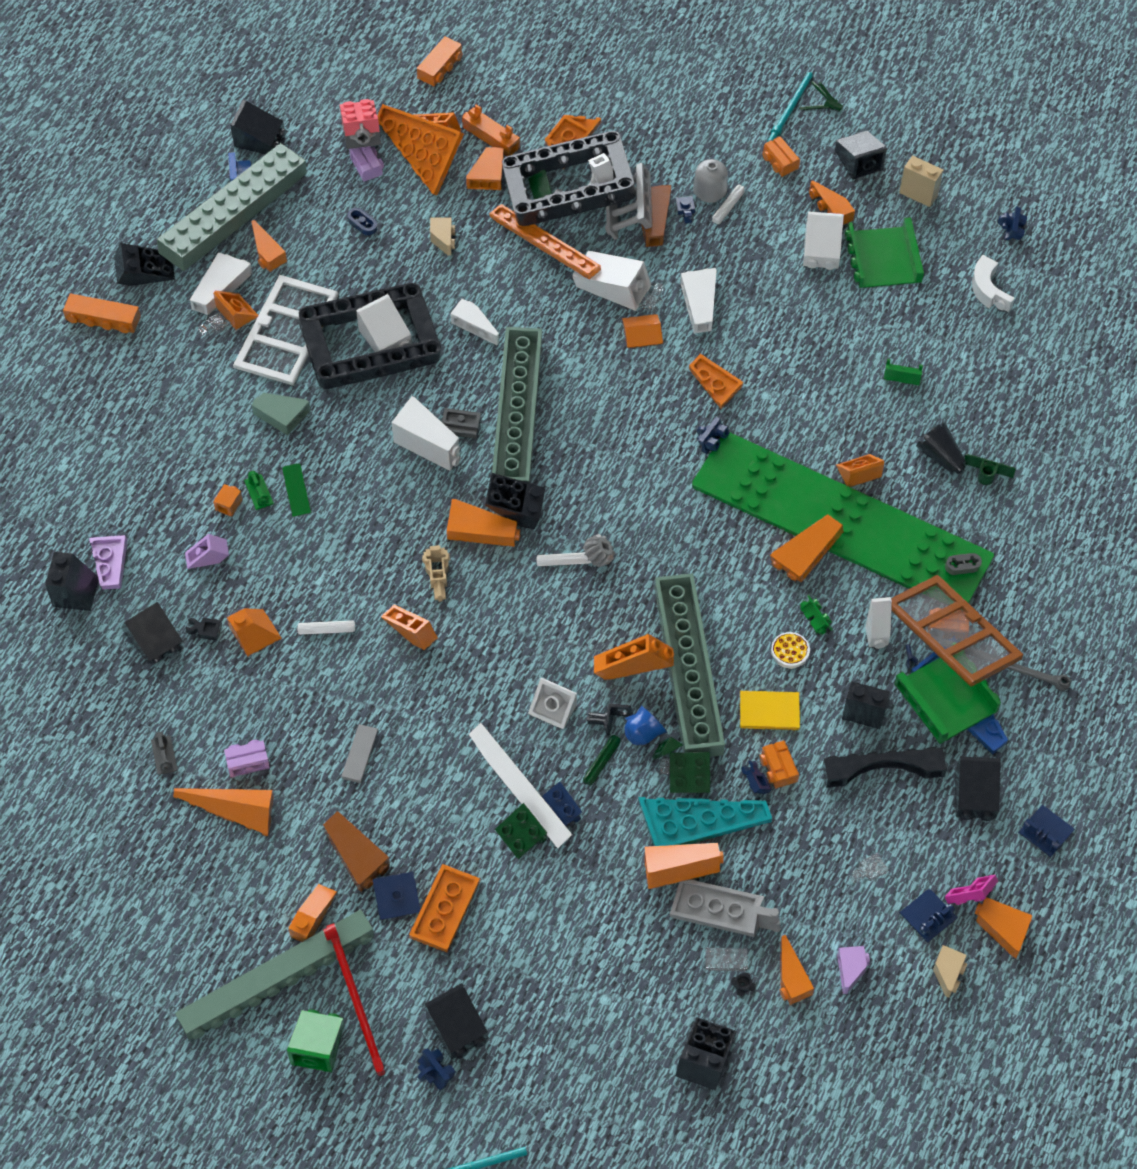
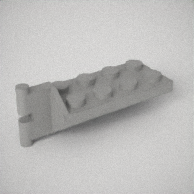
M690 879L679 882L670 912L671 918L755 937L759 927L773 930L774 932L781 930L779 910L777 908H765L764 896Z

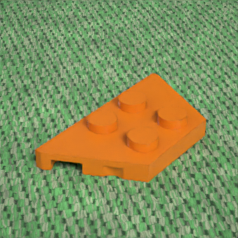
M564 115L545 138V144L551 146L591 136L602 123L601 118L586 119V116Z

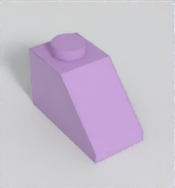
M210 534L206 535L185 552L187 569L218 564L229 556L227 540Z
M864 946L843 947L838 950L837 957L843 994H847L865 973L866 967L870 965L869 954L865 953Z

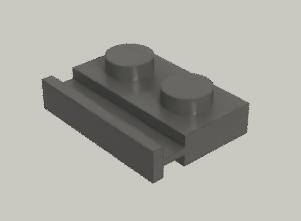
M445 408L442 423L456 436L476 439L481 413Z

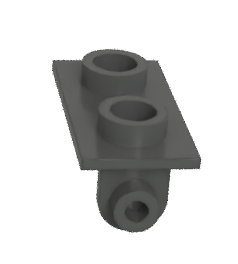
M157 732L154 739H151L157 774L161 775L178 771L171 736H166L163 732Z

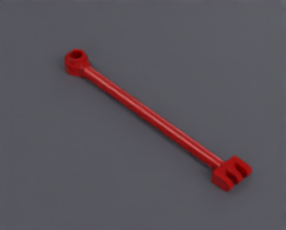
M334 923L327 925V928L323 929L326 940H331L376 1073L379 1076H383L385 1069Z

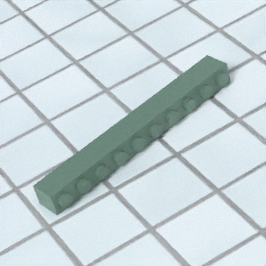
M361 909L335 923L345 955L350 954L354 947L360 944H368L372 937H374L373 928ZM321 931L175 1012L177 1020L187 1038L190 1040L202 1037L206 1030L220 1027L224 1020L230 1017H238L242 1014V1010L247 1007H256L263 998L267 996L273 997L280 992L281 988L295 985L299 978L304 975H313L320 966L332 964L337 957L331 940H326L324 931Z

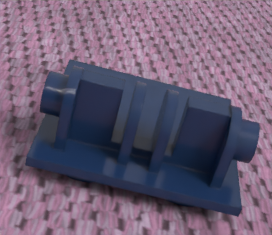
M561 781L542 796L565 826L572 821L576 823L581 820L582 810Z
M1041 805L1033 816L1024 822V826L1018 833L1049 857H1052L1075 829L1044 805Z
M930 888L899 912L927 943L958 919L953 913L955 910L953 905L944 904Z

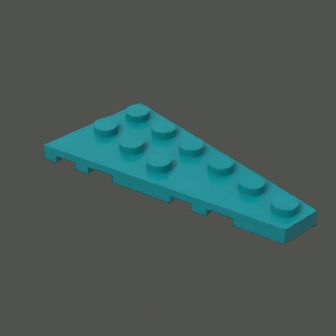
M638 797V802L654 846L693 844L770 823L773 819L766 801L741 800L740 802H733L725 799L709 801V799L693 798L670 800L661 797L656 799Z

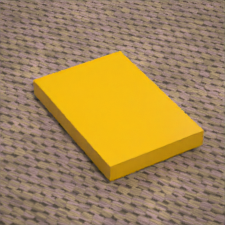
M740 691V728L800 730L799 692Z

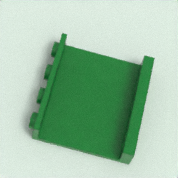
M911 217L904 218L902 227L854 231L852 222H849L848 230H845L846 241L849 240L848 253L852 254L851 267L855 268L854 281L858 282L859 288L922 283L924 271Z
M963 650L953 655L971 674L977 672L975 665L967 660ZM941 658L907 676L904 672L897 674L894 683L939 744L994 715L999 711L1001 705L999 696L992 692L986 680L970 687Z

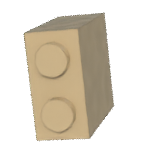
M912 155L904 167L899 193L931 207L939 193L943 169Z

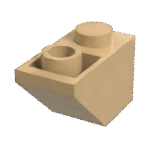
M430 218L431 242L445 254L451 255V249H455V239H452V235H455V225H452V218Z
M943 945L933 971L945 996L950 997L951 992L956 993L960 981L957 980L958 975H963L967 967V963L964 962L966 955Z

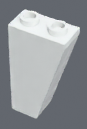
M218 252L190 299L192 310L206 315L210 314L216 308L214 291L233 292L251 276V264L246 260H240L228 254Z
M716 268L681 273L680 284L694 334L712 331Z

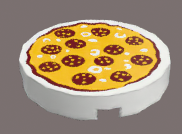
M782 633L772 642L771 654L775 662L784 668L793 669L800 665L802 666L809 658V643L798 633Z

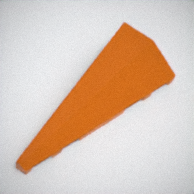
M174 788L173 796L176 799L179 798L190 805L201 807L205 811L228 821L237 822L244 825L247 829L261 832L264 836L269 835L274 799L272 790Z

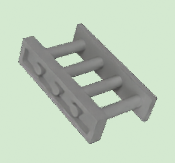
M643 163L636 165V173L632 176L634 182H637L635 187L636 202L618 209L617 204L606 207L607 225H605L607 234L611 235L613 239H618L619 229L636 223L642 224L645 229L652 227L650 171ZM637 209L636 216L618 222V216Z

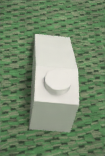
M461 299L451 312V323L498 345L499 333L478 306L473 302Z
M891 597L871 599L865 625L869 647L880 649L889 644Z

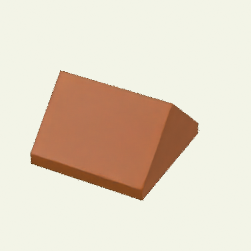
M214 291L216 308L236 330L259 316L239 293Z
M868 454L837 464L836 466L846 486L852 487L882 477L884 460Z

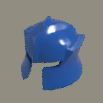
M642 705L636 714L625 718L627 721L624 728L625 735L634 745L648 744L654 738L668 733L657 718Z

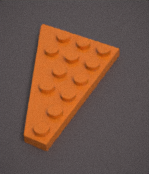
M382 104L377 115L379 125L383 127V130L392 139L397 149L401 151L404 158L411 164V167L420 176L422 182L426 184L432 194L437 196L464 133Z

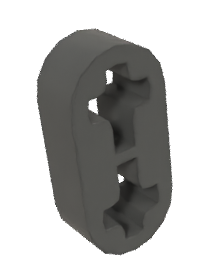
M975 553L953 555L947 559L945 570L951 575L974 573L979 570L982 559ZM972 560L973 563H976L975 566L969 563V561Z

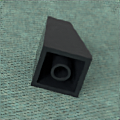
M245 100L242 101L230 125L234 147L265 155L278 146L280 140L284 139L286 135V129H284V122Z
M864 131L836 140L835 152L851 179L854 180L882 171L884 169L887 147L869 131Z
M54 552L45 583L52 606L91 611L99 578L74 554Z
M158 602L125 621L121 627L148 664L160 662L164 659L163 655L167 652L171 654L181 648L179 645L183 642Z
M851 681L842 719L880 729L890 691Z
M960 756L955 770L956 817H961L963 820L981 818L983 821H991L997 818L1000 795V758Z
M462 983L425 1003L426 1018L451 1060L454 1058L461 1059L468 1054V1050L473 1047L477 1049L486 1044L488 1031Z

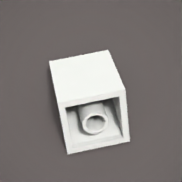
M808 211L803 266H808L809 268L823 267L828 270L839 268L844 214Z
M388 294L357 310L359 332L375 352L412 344L411 333Z

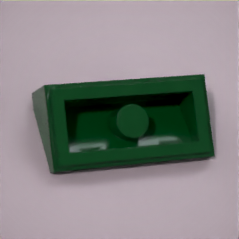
M545 170L528 178L534 199L552 194Z
M672 737L667 738L659 743L652 758H660L683 746V744Z

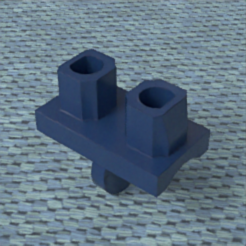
M1018 206L1015 207L1013 213L1009 214L1006 212L998 218V224L1003 229H1006L1004 240H1010L1011 238L1020 240L1025 234V230L1018 226L1023 227L1026 224L1027 216L1020 214L1021 208Z
M715 417L710 425L706 427L699 426L697 429V434L699 435L697 439L702 446L701 451L706 454L709 450L717 452L720 447V440L718 438L725 439L730 434L729 428L722 424L720 418Z
M427 1048L422 1051L423 1055L418 1060L420 1065L417 1068L421 1073L417 1078L420 1082L427 1080L429 1084L434 1083L439 1091H441L454 1077L456 1071L451 1065L442 1068L439 1063L443 1061L444 1057L439 1049L430 1051Z

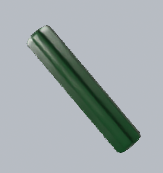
M611 735L584 775L583 782L585 784L593 785L619 746L621 740L619 737Z

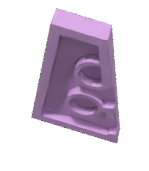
M124 535L89 538L101 588L103 590L121 589L127 537Z

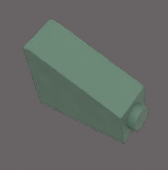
M262 393L252 403V410L255 416L286 435H289L311 411L310 403L306 399L270 393Z

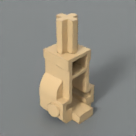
M440 545L430 546V549H426V552L422 555L425 571L430 576L431 588L434 589V599L439 602L446 599V574L449 570L448 561L450 560V553L445 548H440ZM442 562V569L432 570L431 563Z

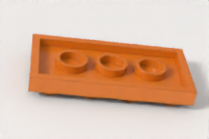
M442 864L410 931L409 938L448 953L480 883V878Z

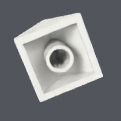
M540 678L528 714L564 729L577 706V693L544 678Z

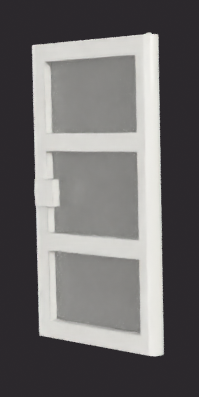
M279 275L233 367L294 386L309 356L299 326L298 312L305 306L336 300L339 293L331 289Z

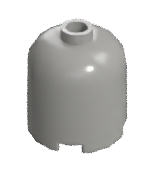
M715 159L702 161L695 171L694 194L701 201L708 203L717 202L725 197L728 189L727 168L722 162Z

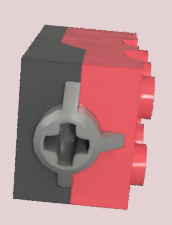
M364 99L356 103L348 101L340 104L346 148L353 149L381 145L374 100Z

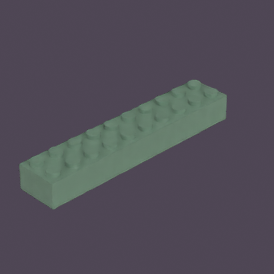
M280 143L157 238L159 254L185 271L306 175V160Z
M506 327L492 473L530 483L542 350V329Z
M691 573L655 577L654 591L663 642L672 647L674 651V666L668 667L680 739L683 744L682 751L710 752V757L724 755L725 742L694 575Z

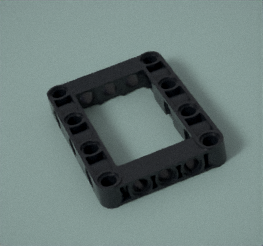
M608 131L510 155L502 161L516 221L520 226H529L633 200L636 196L629 163L620 134L616 131ZM603 153L611 162L613 169L612 181L595 183L567 192L562 191L534 200L528 197L524 177L533 176L542 170L549 172L589 162L588 160Z
M416 283L402 284L302 307L298 312L299 326L318 385L323 389H332L435 364L441 358V345L421 288ZM387 294L397 310L404 308V310L409 311L410 322L415 328L416 339L418 338V343L332 362L321 327L356 321L358 309Z

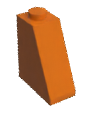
M486 147L466 176L467 189L501 190L504 148Z
M986 897L983 904L978 903L974 913L978 915L976 922L1012 957L1017 958L1033 915Z

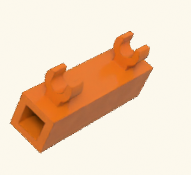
M475 105V108L473 107L464 113L462 117L463 128L492 147L504 148L505 156L513 155L520 148V137L513 133V128L509 125H506V128L481 113L482 108Z

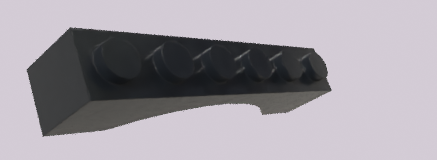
M928 747L922 750L912 748L900 752L896 750L886 753L870 752L866 755L850 754L845 757L829 756L824 758L822 765L826 788L846 786L859 775L880 768L907 770L924 779L945 777L947 771L943 748Z

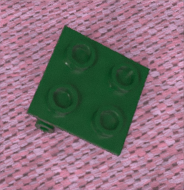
M710 752L669 753L670 793H710Z
M525 803L520 805L495 828V831L517 859L525 855L538 842L542 844L547 840L545 837L547 831Z

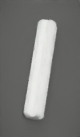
M737 185L713 215L712 221L714 223L720 224L744 194V186Z
M585 552L537 555L536 558L537 566L588 564L592 562L588 561V557L584 555Z
M354 621L298 624V634L355 631Z

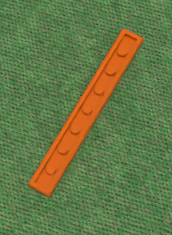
M500 204L489 213L490 217L497 223L587 279H591L601 270L600 264L537 225H518L514 211L503 204Z

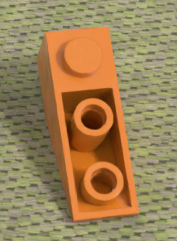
M811 181L810 197L812 199L817 197L823 199L817 202L820 211L827 209V213L844 214L843 225L854 220L855 210L845 197L815 181Z

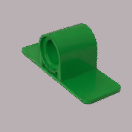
M296 463L283 466L282 471L292 516L311 513L301 465Z

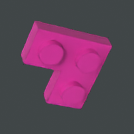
M996 874L978 877L970 886L951 889L945 896L947 904L955 903L956 905H961L969 900L979 902L986 899L988 893L998 883Z

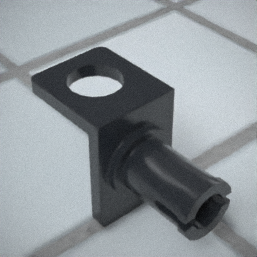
M608 704L606 713L588 712L590 716H587V723L589 725H604L606 734L610 736L614 715L629 717L633 715L632 707L630 705ZM618 709H624L627 712H621Z

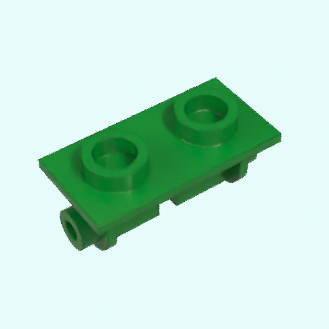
M250 471L248 479H245L244 482L255 509L258 510L273 505V500L262 474L259 475L255 471Z
M807 595L809 601L801 602L800 610L808 620L813 616L815 617L810 621L815 632L823 635L828 627L833 630L830 626L832 620L826 613L822 614L820 611L822 608L821 604L816 598L813 600Z

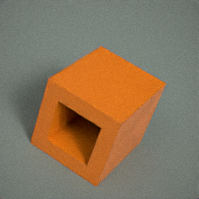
M224 484L213 501L215 510L232 517L243 500L241 491L235 486Z

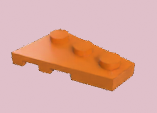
M699 354L689 365L691 373L720 409L743 387V381L702 354Z

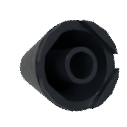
M944 422L942 426L939 424L924 436L925 441L923 443L919 441L916 445L918 450L951 474L955 472L959 474L966 468L964 465L966 460Z

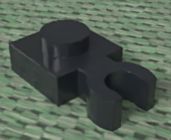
M195 618L188 619L189 624L194 626L191 628L186 627V633L191 635L198 633L199 638L218 641L222 627L221 620L202 618V621L198 622Z

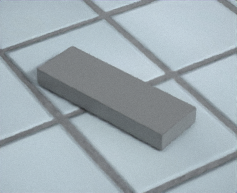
M358 725L341 776L342 779L357 783L362 782L378 734L377 728Z

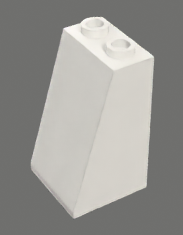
M588 251L585 256L600 264L601 270L591 279H587L574 271L573 280L576 287L637 311L652 286L644 261Z
M411 396L392 421L394 443L450 471L461 460L459 438L415 397Z

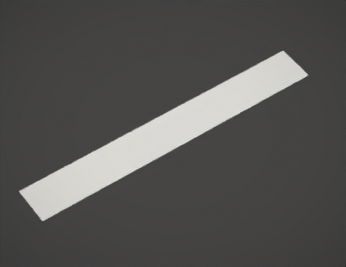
M480 723L469 736L490 766L520 803H525L547 831L546 835L559 848L572 835L571 832L482 723Z

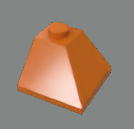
M244 608L227 617L229 628L247 657L282 639L263 609Z

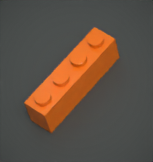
M71 293L63 309L65 319L70 323H84L89 327L95 325L105 330H119L122 333H134L141 317L138 306Z

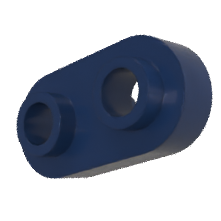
M352 208L348 211V222L364 235L376 233L377 222L369 214L360 208Z

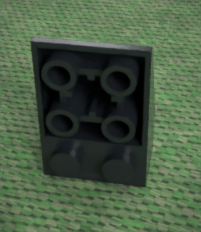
M121 243L114 255L117 284L134 286L175 280L173 263L159 254L158 249Z
M491 473L485 506L502 517L516 521L517 526L535 529L540 520L545 488Z
M696 1017L680 1056L675 1076L716 1091L737 1031Z

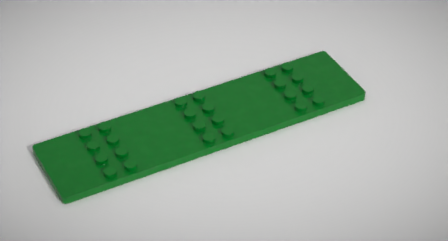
M730 433L725 439L720 437L719 449L717 452L711 451L692 481V488L794 536H797L828 514L843 525L844 531L828 550L829 552L908 589L938 575L969 603L994 557L992 552L733 433ZM975 553L982 559L979 570L974 573L951 575L945 570L947 559L953 555ZM972 560L969 561V563L975 566L976 563H973ZM937 585L919 593L945 606L955 603Z

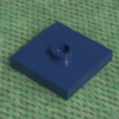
M413 871L373 879L380 920L420 912Z

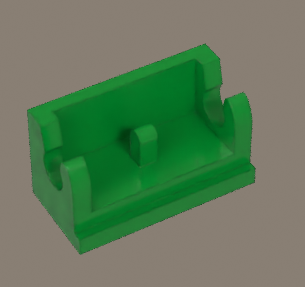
M887 359L883 379L920 385L922 364L917 369L890 364L891 359Z

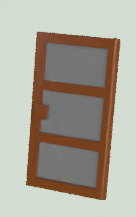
M938 575L891 598V611L970 687L1019 662L1023 658L1024 654Z

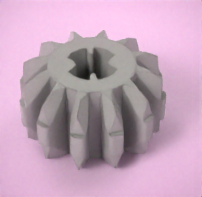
M597 534L584 542V555L588 557V561L590 560L593 566L596 565L600 568L609 564L614 559L615 552L612 550L614 547L610 544V541L606 540L605 536Z

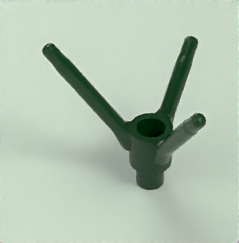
M812 81V85L827 100L824 105L799 108L800 110L835 108L840 111L843 105L831 96L822 82H819L818 86Z

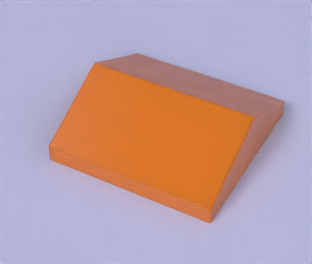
M657 314L622 318L627 348L663 344L661 323Z

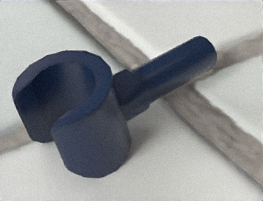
M910 644L905 645L908 658L906 667L909 669V661H913L916 666L918 665V659L912 655Z

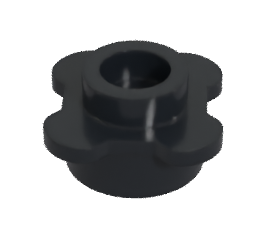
M744 972L731 979V985L735 986L736 993L739 996H744L746 992L755 990L756 985L752 983L749 973Z

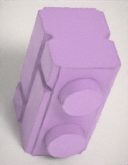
M374 146L349 149L350 158L363 182L383 175L382 169L384 164L381 158L378 159L376 157L377 152Z
M252 740L246 745L240 746L235 744L224 750L230 777L270 768L264 741Z

